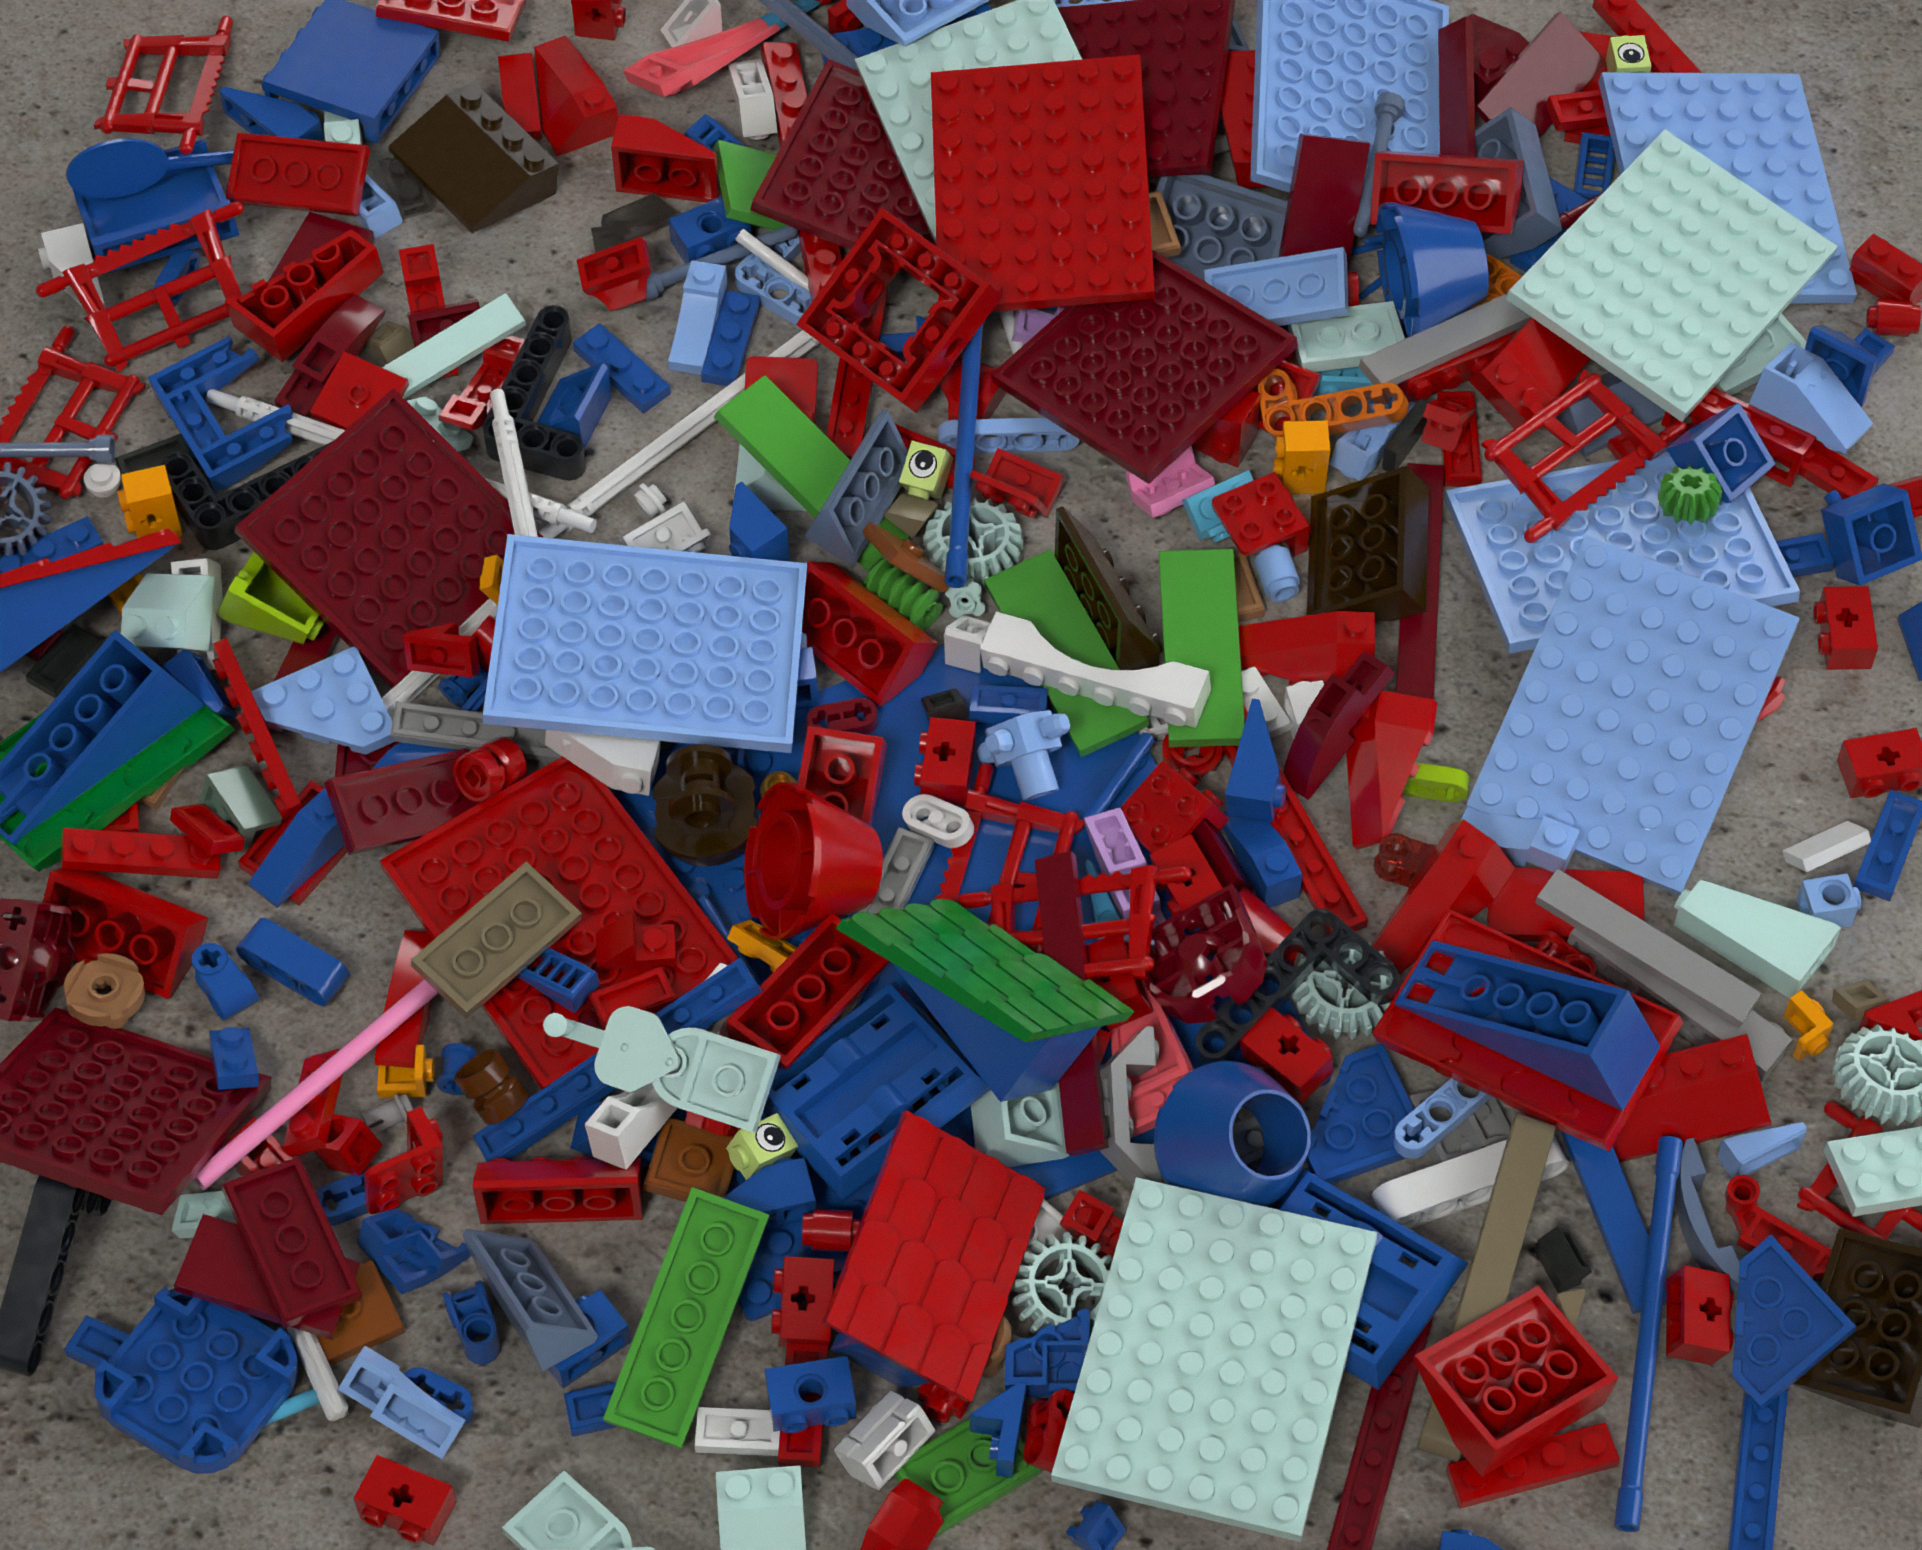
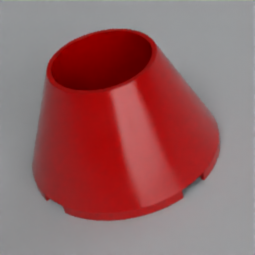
M780 782L768 789L757 806L758 809L763 810L757 827L750 826L744 858V885L747 904L751 917H758L763 928L759 929L760 933L769 939L785 940L817 928L831 913L842 918L867 908L878 892L883 868L882 847L875 829L799 784Z

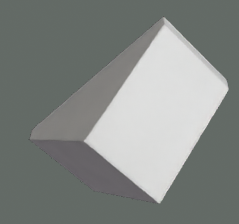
M684 0L661 28V32L671 47L723 32L721 4L718 0Z
M962 615L948 625L944 633L945 664L981 674L983 662L980 647L991 622Z

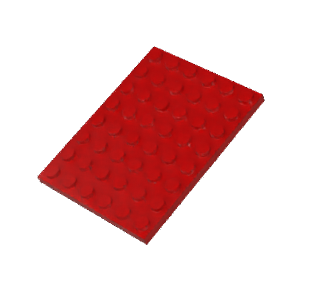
M1140 55L931 72L936 246L986 281L1002 295V298L991 312L1155 299ZM938 295V301L945 300Z
M563 756L380 860L382 870L433 940L527 861L582 913L581 920L549 948L597 972L599 986L595 991L658 968L597 971L596 932L629 912H633L635 926L674 924L676 966L663 967L677 999L704 982L719 963L729 965L738 959L607 785ZM541 957L536 958L528 969L534 971L544 959ZM550 964L541 976L546 977L555 966ZM561 971L554 979V982L558 983L566 973ZM516 976L481 1006L541 1090L596 1054L599 1050L597 1047L563 1036L551 1037L546 1034L543 1028V1022L549 1014L559 1013L567 1019L601 1029L589 998L574 1014ZM572 978L565 987L570 989L577 980Z

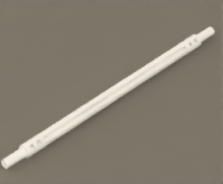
M802 330L767 357L802 358L818 346L820 342ZM745 373L569 503L566 509L589 517L715 423L717 420L714 416L717 410L744 391ZM549 523L538 532L544 538H555L564 530L570 531L574 527L562 523L558 526Z
M215 389L209 390L206 395L208 403L235 411L236 416L253 422L280 409L247 396L238 398ZM293 413L292 419L286 421V433H291V435L321 445L334 441L345 431ZM485 478L508 501L505 484ZM529 493L534 518L557 526L562 523L589 533H593L595 530L596 519L567 510L564 504Z
M495 389L490 393L495 417L492 421L514 532L515 535L538 537L514 419L508 413L504 391ZM562 739L563 751L570 752L572 743Z

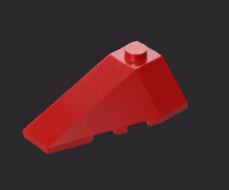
M566 35L534 46L543 134L556 157L614 136L618 121L617 105L603 81Z
M1334 611L1238 626L1241 670H1247L1255 666L1261 676L1274 675L1289 680L1288 684L1292 686L1301 681L1315 682L1323 680L1325 684L1332 673L1342 679L1363 651L1373 657L1375 654V612Z
M1381 690L1348 734L1355 740L1346 752L1352 844L1357 850L1388 841L1405 802L1401 794L1409 777L1415 778L1420 767L1415 761L1421 747L1429 746L1433 736L1438 705L1433 699Z
M1463 819L1450 824L1371 946L1378 952L1383 951L1385 958L1395 966L1398 974H1401L1416 962L1448 909L1471 919L1496 899L1515 867L1494 840Z

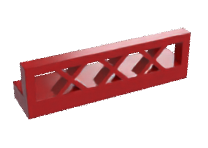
M1713 388L1689 414L1693 422L1687 424L1685 432L1733 404L1740 403L1771 457L1779 456L1792 463L1789 473L1774 465L1764 475L1791 488L1796 481L1803 460L1813 448L1817 437L1721 390ZM1665 411L1661 425L1667 428L1678 419Z

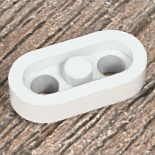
M928 794L914 796L903 808L902 816L911 832L932 838L934 842L948 848L960 847L966 844L974 833L973 822L964 809ZM929 816L928 819L921 821L924 817Z

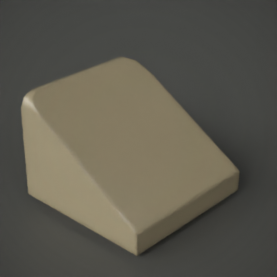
M387 321L372 333L365 346L387 365L412 350L414 343L407 327Z
M901 494L884 516L913 538L939 504L930 500Z
M1585 1288L1558 1293L1554 1300L1555 1306L1575 1328L1586 1293Z

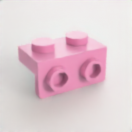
M1192 446L1184 451L1150 484L1126 471L1132 502L1152 518L1170 513L1172 509L1183 504L1181 500L1215 485L1213 476L1195 463Z

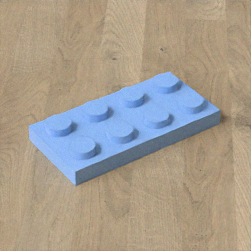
M1344 247L1204 270L1205 282L1278 326L1348 315L1347 254Z

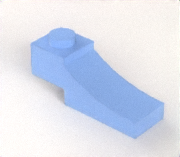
M691 260L683 286V298L678 324L668 359L669 370L701 375L727 287L726 266Z
M1394 397L1388 398V404L1384 405L1386 409L1392 408V402L1395 401ZM1375 403L1371 404L1373 413L1375 412V410L1372 405H1375ZM1409 403L1408 413L1411 411V409L1414 407L1416 403ZM1406 416L1396 423L1347 432L1337 440L1329 465L1337 468L1343 475L1349 478L1362 480L1376 468L1378 461L1384 454L1385 445Z
M1467 806L1461 819L1466 820L1494 840L1512 865L1526 867L1529 862L1551 872H1555L1557 869L1562 872L1565 871L1577 846L1580 834L1579 829L1546 816L1539 820L1519 818L1501 813L1487 814Z
M364 1346L337 1390L371 1409L373 1412L370 1417L443 1459L466 1420L416 1386L399 1370L400 1366Z

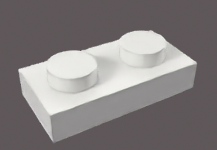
M1254 666L1242 671L1243 705L1246 710L1249 711L1252 699H1259L1270 738L1289 731L1291 721L1256 667Z
M698 1407L695 1453L778 1456L780 1431H773L770 1410Z

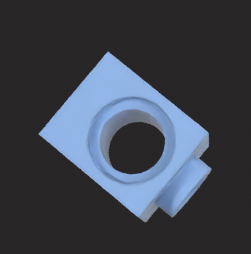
M1848 873L1803 880L1796 899L1800 912L1835 923L1841 928L1852 926L1857 911L1861 909L1860 892L1857 887H1852ZM1825 900L1833 901L1837 905L1829 904Z

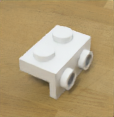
M682 502L626 534L620 541L625 546L699 553L706 548L704 542L711 533L707 528L704 530L700 528L686 503Z

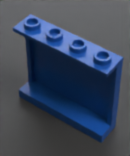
M325 0L320 7L315 8L312 18L306 26L299 29L295 40L288 49L281 53L279 61L274 68L265 74L262 81V89L265 91V96L278 99L282 96L350 120L359 119V123L363 124L365 140L378 143L440 58L439 33L437 30L422 25L376 17V10L346 0Z
M205 139L196 141L190 154L209 153ZM179 146L164 150L167 157L183 155L179 151ZM213 166L167 170L159 181L147 189L117 198L89 197L73 189L95 257L96 255L107 257L108 250L119 251L121 244L132 246L133 239L144 241L146 234L157 235L158 229L169 230L170 223L182 225L189 222V219L205 210L210 209L211 213H213L215 209L230 204L229 199L227 200ZM235 217L222 223H215L221 241L239 236ZM196 235L112 271L201 247Z

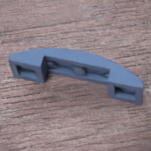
M1694 1138L1686 1139L1682 1150L1680 1173L1676 1181L1675 1190L1676 1211L1681 1231L1692 1256L1701 1269L1730 1275V1290L1733 1292V1300H1738L1739 1261L1733 1245L1722 1248L1716 1247L1697 1192L1701 1191L1706 1170Z

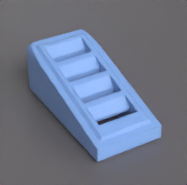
M366 174L363 189H366L362 193L359 214L355 217L365 229L373 231L374 238H378L401 225L402 218L396 202Z
M1803 1122L1733 1136L1722 1140L1717 1157L1731 1178L1737 1175L1748 1176L1801 1149L1807 1127Z

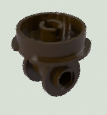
M698 744L674 751L666 762L667 773L653 788L652 797L656 801L655 818L657 827L654 829L656 840L673 857L686 864L707 867L733 860L745 851L750 826L757 827L758 825L753 796L755 784L752 776L738 765L733 764L728 752L716 746Z

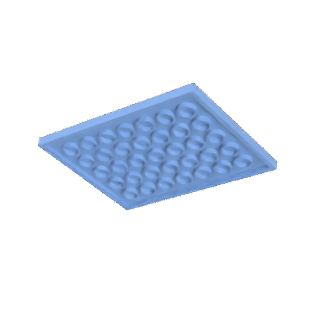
M1258 0L1250 181L1289 193L1300 133L1369 142L1370 148L1365 171L1366 177L1379 122L1374 108L1377 96L1383 92H1393L1404 99L1402 116L1392 124L1386 151L1440 154L1438 29L1449 25V6L1432 0Z
M1601 73L1598 83L1620 175L1666 129L1838 246L1834 256L1790 304L1854 302L1857 297V291L1852 272L1849 270L1850 265L1800 74Z
M1668 451L1651 461L1645 460V467L1635 469V475L1625 476V482L1616 483V489L1606 490L1607 495L1597 497V503L1587 504V510L1576 511L1572 514L1570 520L1558 531L1552 528L1550 532L1534 543L1526 542L1524 533L1544 517L1525 493L1520 494L1509 479L1446 490L1445 502L1509 654L1536 648L1585 534L1771 607L1799 602L1800 590L1749 487L1730 503L1720 501L1716 515L1708 517L1706 523L1695 520L1690 526L1687 521L1681 520L1675 523L1673 516L1663 515V509L1659 506L1657 498L1658 489H1660L1664 474L1671 473L1674 466H1676ZM1620 460L1552 471L1542 477L1541 480L1564 502Z
M508 534L483 709V724L791 753L807 563Z
M1585 534L1468 799L1466 808L1469 806L1487 814L1501 813L1526 819L1542 820L1546 816L1579 829L1580 834L1574 853L1618 871H1629L1642 876L1643 881L1680 896L1687 885L1800 618Z

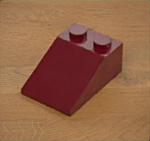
M1471 14L1467 18L1473 21L1474 99L1476 104L1528 46L1529 42L1519 32Z

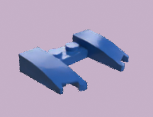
M226 337L147 377L155 396L169 419H172L215 494L239 482L263 466L292 442L291 433H286V421L293 418V412L289 404L226 436L203 400L206 398L209 390L221 389L259 360L257 353L251 348L242 356L231 351L233 341L230 337Z

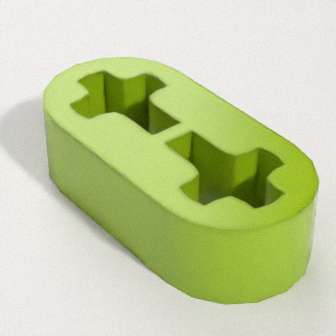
M1415 762L1420 766L1415 778H1408L1402 794L1411 797L1445 802H1460L1468 796L1470 777L1461 769Z

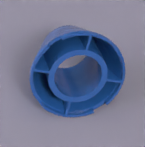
M1394 202L1382 203L1379 206L1376 233H1383V250L1377 251L1380 279L1385 302H1394L1405 339L1460 315L1486 299L1489 289L1487 257L1480 230L1474 221Z
M1233 1061L1214 1062L1188 1072L1172 1086L1174 1089L1169 1094L1164 1106L1159 1108L1155 1122V1158L1165 1184L1276 1209L1297 1181L1310 1149L1311 1130L1304 1110L1271 1076L1248 1064ZM1241 1106L1251 1112L1256 1118L1264 1137L1263 1157L1255 1172L1240 1159L1233 1142V1124Z

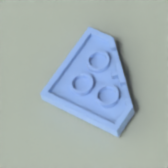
M354 646L251 691L260 713L270 729L281 732L283 729L301 733L303 738L331 745L332 742L350 747L351 751L365 755L395 742L390 741L392 719L357 648Z

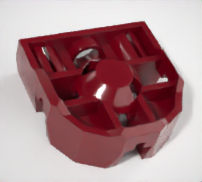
M1232 883L1153 928L1152 940L1155 943L1156 949L1151 944L1149 956L1153 958L1155 966L1151 971L1146 972L1147 979H1144L1147 990L1155 1000L1174 1018L1186 1024L1210 1022L1218 1018L1213 1006L1215 1003L1213 997L1220 995L1223 999L1230 995L1239 1006L1248 1001L1262 984L1267 959L1242 897ZM1218 902H1222L1225 912L1220 908ZM1192 925L1201 926L1200 930L1193 934H1183L1184 930ZM1216 954L1211 962L1207 959V957ZM1211 974L1214 979L1207 982L1205 977Z
M0 899V1019L5 1021L38 1022L45 1018L44 1011L50 1006L57 989L64 985L75 954L74 945L70 941L71 921L69 916L72 913L68 907L47 901ZM4 914H12L11 918L3 917Z

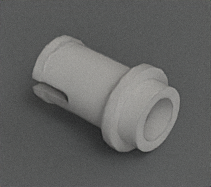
M394 1094L393 1100L361 1113L366 1126L374 1135L402 1121H405L407 1124L406 1113L412 1111L413 1108L406 1094L399 1097L397 1094Z

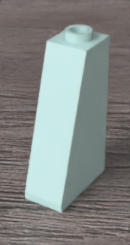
M1701 879L1692 891L1686 888L1674 905V908L1678 910L1674 922L1675 927L1789 999L1803 989L1835 947L1841 927L1835 923Z

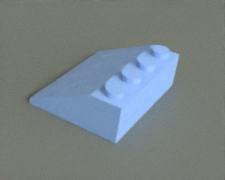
M846 0V6L865 27L906 46L990 0Z

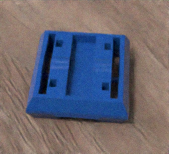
M894 981L819 1036L787 1070H776L763 1113L767 1117L776 1113L779 1114L798 1144L796 1151L802 1158L805 1157V1161L819 1174L844 1202L878 1177L903 1111L907 1110L916 1116L922 1117L940 1129L991 1089L959 1048L901 986ZM932 1075L933 1081L926 1085L923 1080ZM956 1077L957 1080L949 1085L948 1080ZM794 1086H798L801 1088L799 1090H796ZM935 1087L940 1091L936 1096L930 1092ZM920 1098H923L926 1104L915 1112L913 1104ZM877 1132L881 1139L870 1145V1136ZM851 1136L853 1142L846 1146L843 1141ZM857 1147L861 1153L855 1157L851 1151ZM842 1159L846 1163L843 1167L839 1164Z
M1305 1169L1291 1190L1277 1206V1210L1377 1232V1241L1344 1370L1379 1390L1441 1306L1448 1292L1468 1266V1262ZM1317 1208L1328 1213L1327 1218L1317 1214ZM1403 1257L1413 1263H1417L1416 1266L1412 1269L1405 1265ZM1358 1325L1360 1328L1364 1330L1365 1327L1368 1326L1370 1327V1329L1366 1334L1361 1330L1357 1329L1356 1327ZM1359 1338L1366 1340L1363 1348L1354 1344L1357 1343Z

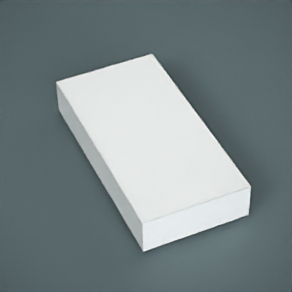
M1845 821L1784 849L1783 854L1786 863L1808 872L1869 844L1871 839L1868 829L1850 821Z

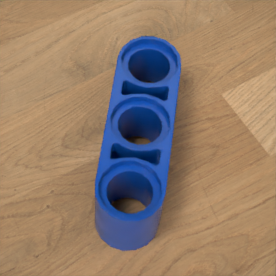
M260 918L235 949L240 958L251 967L323 1007L328 1005L350 977L349 970L339 960L266 918Z

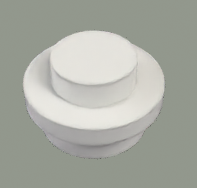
M94 464L85 472L84 483L87 490L95 496L109 497L118 490L121 483V474L119 469L113 464Z
M644 483L638 486L639 491L633 496L651 518L657 513L663 514L666 512L662 504L667 500L654 484L650 487H647Z

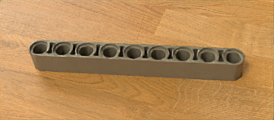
M1516 1113L1505 1144L1450 1335L1505 1304L1556 1125ZM1431 1398L1417 1449L1458 1462L1461 1452L1455 1446Z

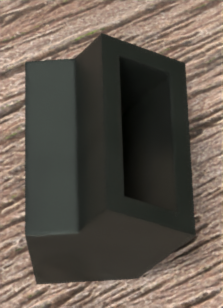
M1557 1226L1537 1240L1535 1253L1557 1293L1581 1285L1582 1279L1592 1273L1568 1229Z

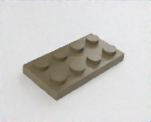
M526 861L411 959V967L467 1019L581 920L582 913Z

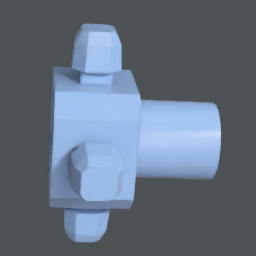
M1051 710L1023 714L987 728L985 730L986 740L977 749L979 760L982 763H995L996 767L1012 765L1023 801L1052 794L1058 791L1059 787L1048 753L1062 747L1060 738L1070 729L1069 719L1065 714L1058 713L1052 715Z

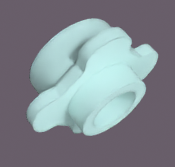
M967 581L964 587H949L945 592L951 603L949 613L955 618H960L964 614L982 615L985 611V604L981 602V586L976 582ZM962 598H967L969 601L963 602Z

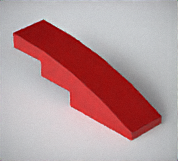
M404 931L383 1013L424 980L411 967V959L433 941L428 932ZM431 1000L377 1045L374 1058L375 1065L415 1068L416 1045L423 1042L430 1020L429 1006Z

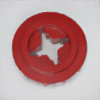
M1168 734L1162 743L1163 760L1177 772L1183 767L1191 775H1199L1203 778L1207 772L1215 771L1218 763L1222 760V746H1200L1199 757L1191 755L1189 758L1186 757L1184 759L1185 748L1193 750L1195 747H1169Z

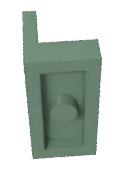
M240 766L207 774L199 802L201 804L205 803L245 838L243 850L234 852L235 855L245 853L250 848L256 831L281 824L282 817L278 809L248 766Z

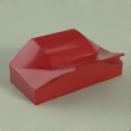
M642 237L577 259L582 290L587 295L599 299L610 311H615L646 299L647 279L651 273L647 242Z
M961 358L956 359L940 383L948 401L949 421L958 420L962 371ZM980 363L976 419H990L1007 393L993 383L991 374L998 368L985 363Z
M904 1478L890 1491L871 1521L860 1550H927L944 1523L939 1511L944 1502L919 1485Z

